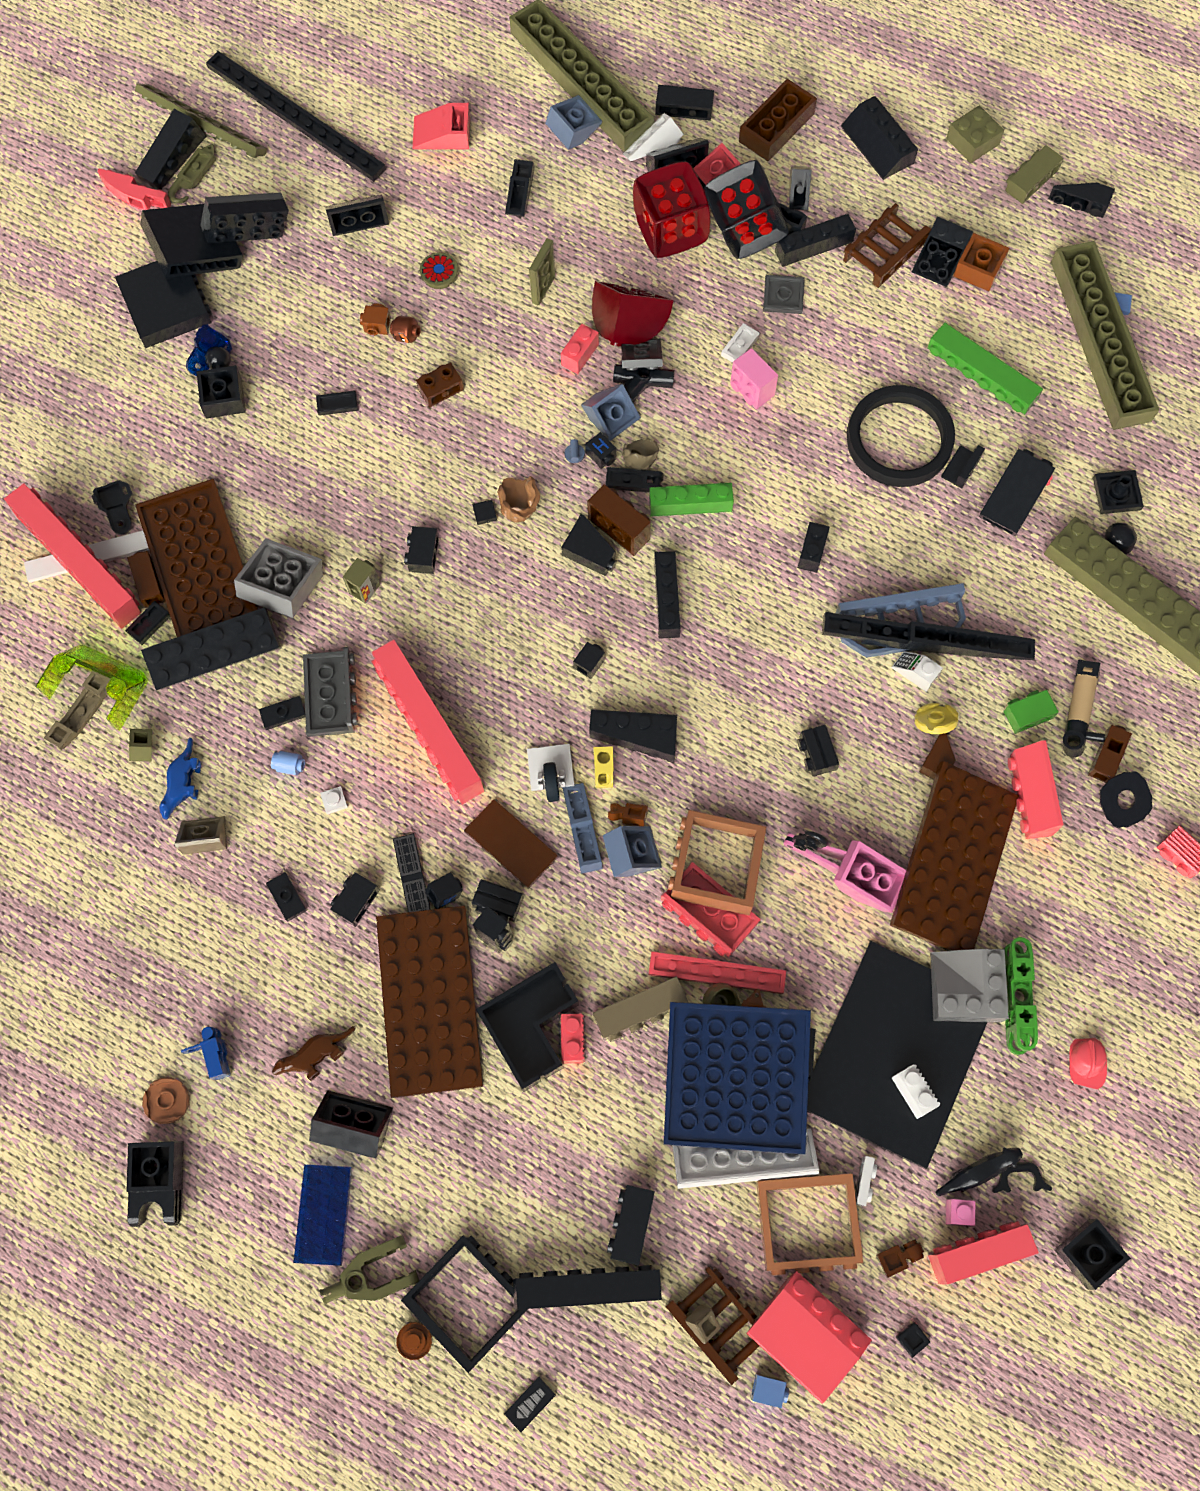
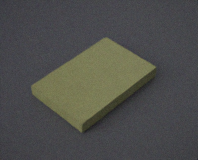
M546 238L529 268L532 304L537 306L542 302L556 277L553 240Z

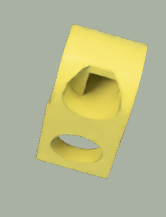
M613 746L593 747L596 788H612L614 772Z

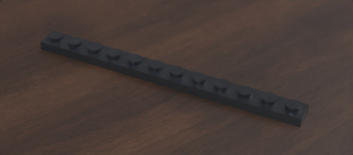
M217 51L206 62L207 68L373 182L386 170L384 163L220 51Z

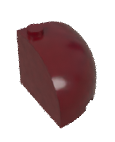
M595 281L592 295L593 321L599 334L609 340L613 346L621 347L622 344H641L654 338L664 328L670 317L674 300L658 294L646 293V291L631 288L629 291L628 288L617 284Z

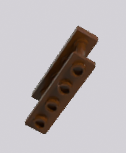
M896 203L891 208H886L878 220L875 219L866 231H862L858 235L855 242L849 243L844 249L843 261L847 263L853 257L873 272L874 279L872 284L877 288L887 281L925 244L931 228L927 225L921 230H915L897 216L899 205ZM891 221L911 236V239L908 242H903L884 227ZM879 233L899 250L896 254H890L874 242L872 238ZM866 245L886 260V263L883 266H877L860 253L859 250Z
M707 1266L704 1270L709 1276L682 1302L678 1301L675 1303L671 1300L665 1307L726 1380L733 1385L739 1379L735 1374L738 1371L737 1367L760 1345L752 1339L731 1360L727 1359L726 1361L719 1355L722 1351L720 1348L747 1322L753 1325L757 1315L748 1305L744 1308L740 1304L738 1299L741 1297L732 1286L727 1288L722 1283L724 1277L716 1267L711 1270ZM716 1283L725 1295L711 1308L715 1317L731 1303L741 1312V1315L714 1341L711 1339L706 1344H703L685 1322L686 1314L689 1312L688 1309Z

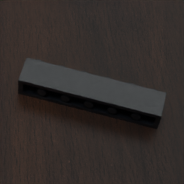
M652 1265L638 1266V1271H629V1266L614 1267L615 1272L605 1273V1268L591 1269V1274H582V1270L578 1269L567 1270V1275L558 1276V1271L543 1272V1277H534V1272L519 1273V1278L513 1279L514 1310L662 1300L660 1269L653 1270Z

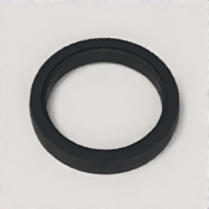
M906 385L883 387L865 396L854 409L847 427V446L850 456L857 467L871 479L895 487L915 486L935 477L951 457L955 442L954 423L949 411L942 402L922 389ZM888 403H906L916 406L929 414L938 426L941 436L940 450L929 463L916 469L896 470L885 467L875 461L862 444L860 425L864 418L875 408Z

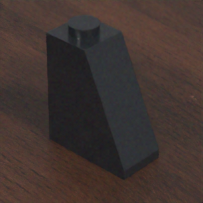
M580 514L561 547L562 556L606 576L616 566L615 551L590 521Z

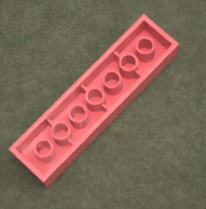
M23 483L4 498L23 525L121 629L141 614L138 609L140 604L130 589L125 588L121 584V580L114 573H110L107 565L100 558H96L92 549L87 544L84 545L81 542L78 534L67 527L68 525L63 518L54 513L53 508L41 499V496L33 487L29 489Z
M395 640L372 651L374 660L371 662L375 667L377 675L383 680L390 696H393L396 706L401 714H404L410 729L414 730L419 744L422 748L425 747L430 762L433 766L436 765L438 774L443 783H446L454 801L459 799L460 803L464 804L483 793L484 789L480 777Z

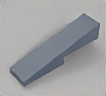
M584 783L562 787L581 874L602 870V861Z

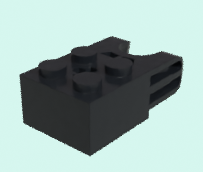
M184 1141L128 1143L126 1192H128L127 1219L131 1227H140L146 1222L148 1208L154 1202L159 1204L162 1209L164 1223L169 1226H177L180 1223L182 1217ZM154 1163H157V1169H154Z

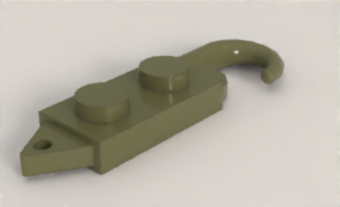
M213 144L202 149L197 148L177 175L178 178L169 188L168 197L170 201L182 204L189 199V196L178 199L175 197V194L179 188L192 189L197 186L215 162Z

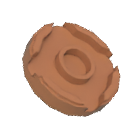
M172 1077L155 1080L149 1085L150 1087L143 1095L142 1102L144 1112L148 1118L158 1124H171L185 1115L189 1107L190 1095L187 1087L181 1081Z

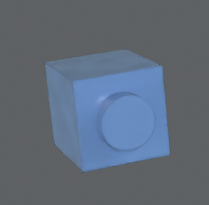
M755 1374L751 1400L782 1408V1404L787 1403L789 1388L786 1387V1382Z

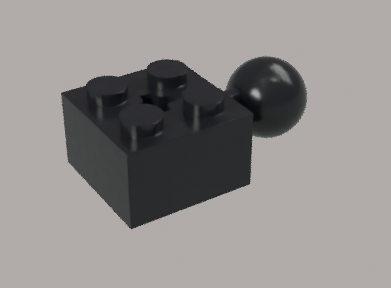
M213 346L205 354V363L210 369L196 371L200 407L206 419L246 413L241 375L236 365L229 366L231 362L230 354L221 346Z

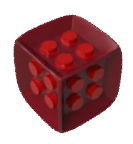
M688 162L673 163L647 172L635 179L633 183L634 211L646 244L655 258L672 256L697 247L707 241L710 234V209L704 189L694 169Z

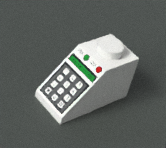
M906 651L901 654L891 667L925 692L932 686L943 667L925 655Z

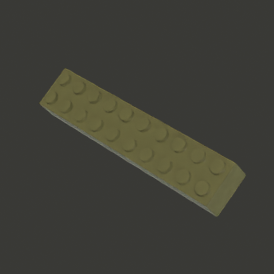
M535 0L509 17L511 34L572 98L579 95L602 120L599 127L623 152L654 124V117L541 0Z
M1095 241L1057 248L1051 264L1112 429L1116 430L1152 422L1159 411V407Z
M1075 516L1049 544L1044 555L1200 675V611Z

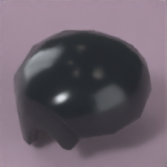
M1114 523L1106 530L1105 539L1124 554H1128L1136 544L1137 534L1134 528L1126 523Z

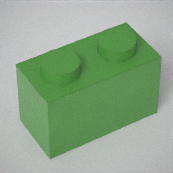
M1039 690L1033 691L1027 695V698L1022 700L1015 698L1007 703L1008 706L1004 710V714L1015 734L1054 719L1059 712L1047 690L1039 692Z

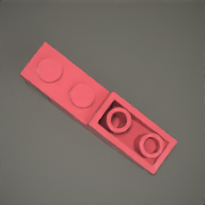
M100 168L97 171L107 189L120 200L133 207L148 210L150 206L159 208L171 206L167 193L160 189L155 190L144 185H137L135 178L128 174L123 175L112 170Z

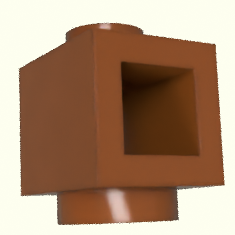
M374 303L371 306L365 305L364 313L360 314V325H363L364 332L373 336L378 334L388 335L391 321L389 308L378 303Z

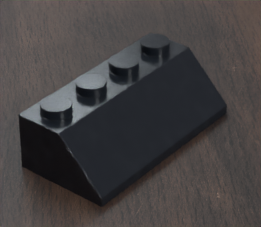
M876 96L860 103L841 124L842 129L882 180L915 163L918 148Z

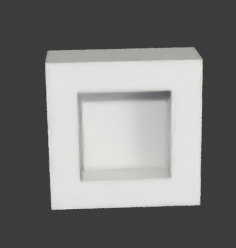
M341 786L320 793L327 815L348 808Z

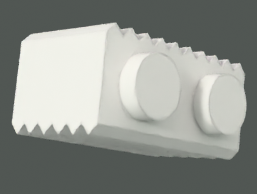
M913 1064L893 1076L892 1079L918 1119L939 1107L940 1102H937L938 1098H934L935 1094H932V1090L929 1089L930 1086L924 1081V1077H921L922 1073H919V1069H916L917 1065Z

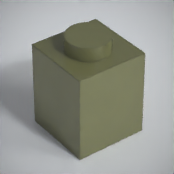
M130 729L129 761L152 762V729Z

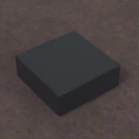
M492 500L472 504L477 525L497 521Z
M916 1322L911 1323L896 1336V1339L911 1358L931 1343Z

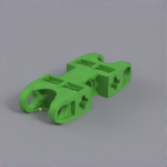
M1017 937L1004 947L1009 1016L1005 1020L1008 1050L1014 1055H1022L1037 1045L1038 1024L1037 1007L1033 1005L1032 981L1035 980L1033 949L1028 939ZM1020 941L1026 945L1027 950L1025 953L1022 947L1016 944V942ZM1015 991H1020L1024 995V1001L1016 999ZM1030 1037L1032 1038V1044H1031V1046H1029V1044H1030ZM1013 1040L1015 1041L1016 1046L1022 1051H1017L1013 1048Z

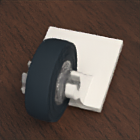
M570 744L527 749L531 791L546 790L548 802L559 801V788L575 786Z

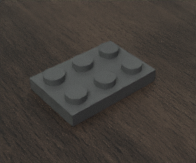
M661 338L650 339L647 342L635 345L622 344V368L637 370L640 367H646L647 369L663 367Z

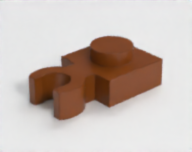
M611 803L608 819L612 821L622 819V824L644 826L648 814V806L626 803V806L622 807L617 803Z

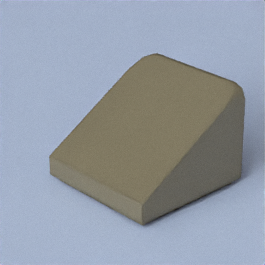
M703 1305L698 1306L685 1319L689 1328L703 1344H706L721 1329L712 1309Z

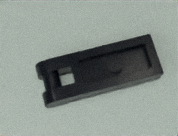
M607 467L605 485L609 489L613 488L615 490L649 492L650 487H663L661 482L663 481L664 473L652 470ZM647 479L652 480L653 483H647Z

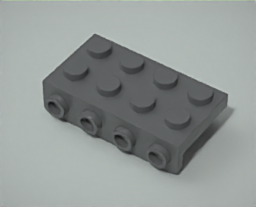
M343 647V651L303 654L307 737L355 733L354 725H358L357 712H354L353 705H357L356 692H353L352 685H356V677L351 669V665H355L354 653H350L348 647Z

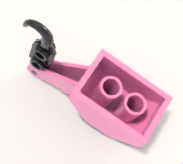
M805 831V834L799 833V835L788 833L783 844L836 874L833 881L841 892L883 912H893L906 873L905 869L860 841H852L848 850L844 851L828 846V839L813 831ZM811 851L819 852L832 858L838 859L842 861V863L840 866H838Z

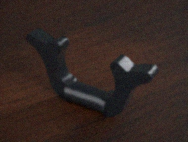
M1018 1162L1015 1168L1009 1167L1001 1173L1000 1181L992 1189V1192L998 1193L1002 1190L1007 1193L1011 1192V1188L1008 1185V1175L1012 1172L1032 1173L1035 1181L1034 1191H1039L1040 1189L1051 1191L1052 1187L1044 1182L1035 1164Z

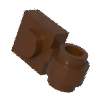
M916 1239L903 1244V1252L899 1245H895L876 1255L887 1278L909 1268L906 1259H910L911 1263H914L924 1258V1250L920 1242L917 1243Z

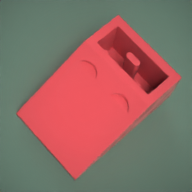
M447 103L414 116L413 149H469V103Z

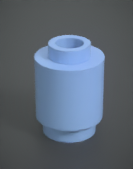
M274 752L271 759V768L280 773L299 775L305 767V759H302V755L297 753Z

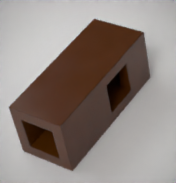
M148 551L137 552L133 556L127 557L139 599L144 607L148 608L154 601L158 604L166 602L152 557Z
M1111 725L1105 731V741L1101 742L1088 776L1104 783L1115 777L1132 733L1122 726Z

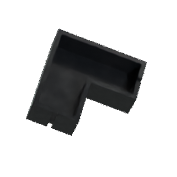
M556 962L476 1009L523 1092L542 1082L541 1076L547 1079L563 1069L562 1063L541 1028L559 1018L561 1014H565L579 1006L578 999L569 984H566V979Z

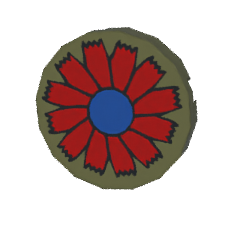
M439 252L428 255L420 265L421 279L430 288H447L452 282L454 283L459 275L458 264L452 256L446 253Z

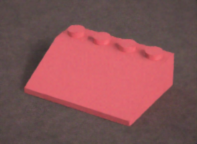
M797 1271L785 1280L747 1332L758 1345L822 1404L860 1359L872 1341L870 1337Z

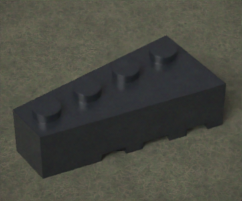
M174 108L135 171V174L144 183L155 189L162 190L207 136L193 118Z
M591 710L590 738L674 763L677 715Z

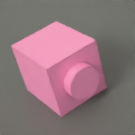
M946 1200V1225L975 1226V1201Z

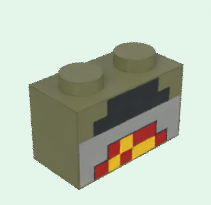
M357 558L343 576L349 594L365 604L380 586L375 566L368 560L362 561Z

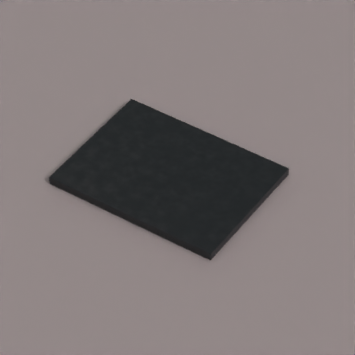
M870 941L816 1062L813 1074L809 1078L807 1112L927 1169L987 1022L933 1021L931 969ZM913 1064L917 1065L916 1069H919V1073H922L921 1077H924V1081L930 1086L929 1089L932 1090V1094H935L934 1098H938L937 1102H940L939 1107L918 1119L892 1079L893 1076Z

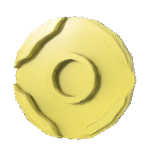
M937 703L927 704L917 710L915 725L921 731L929 734L948 733L958 725V712L949 705L943 707Z

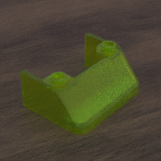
M77 645L55 655L35 687L46 698L51 699L65 674L74 665L90 672L93 670L110 678L106 686V693L116 702L106 719L116 730L120 731L148 683L144 672L86 645Z

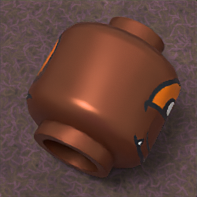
M397 316L390 324V333L396 341L413 343L420 336L421 327L414 317Z

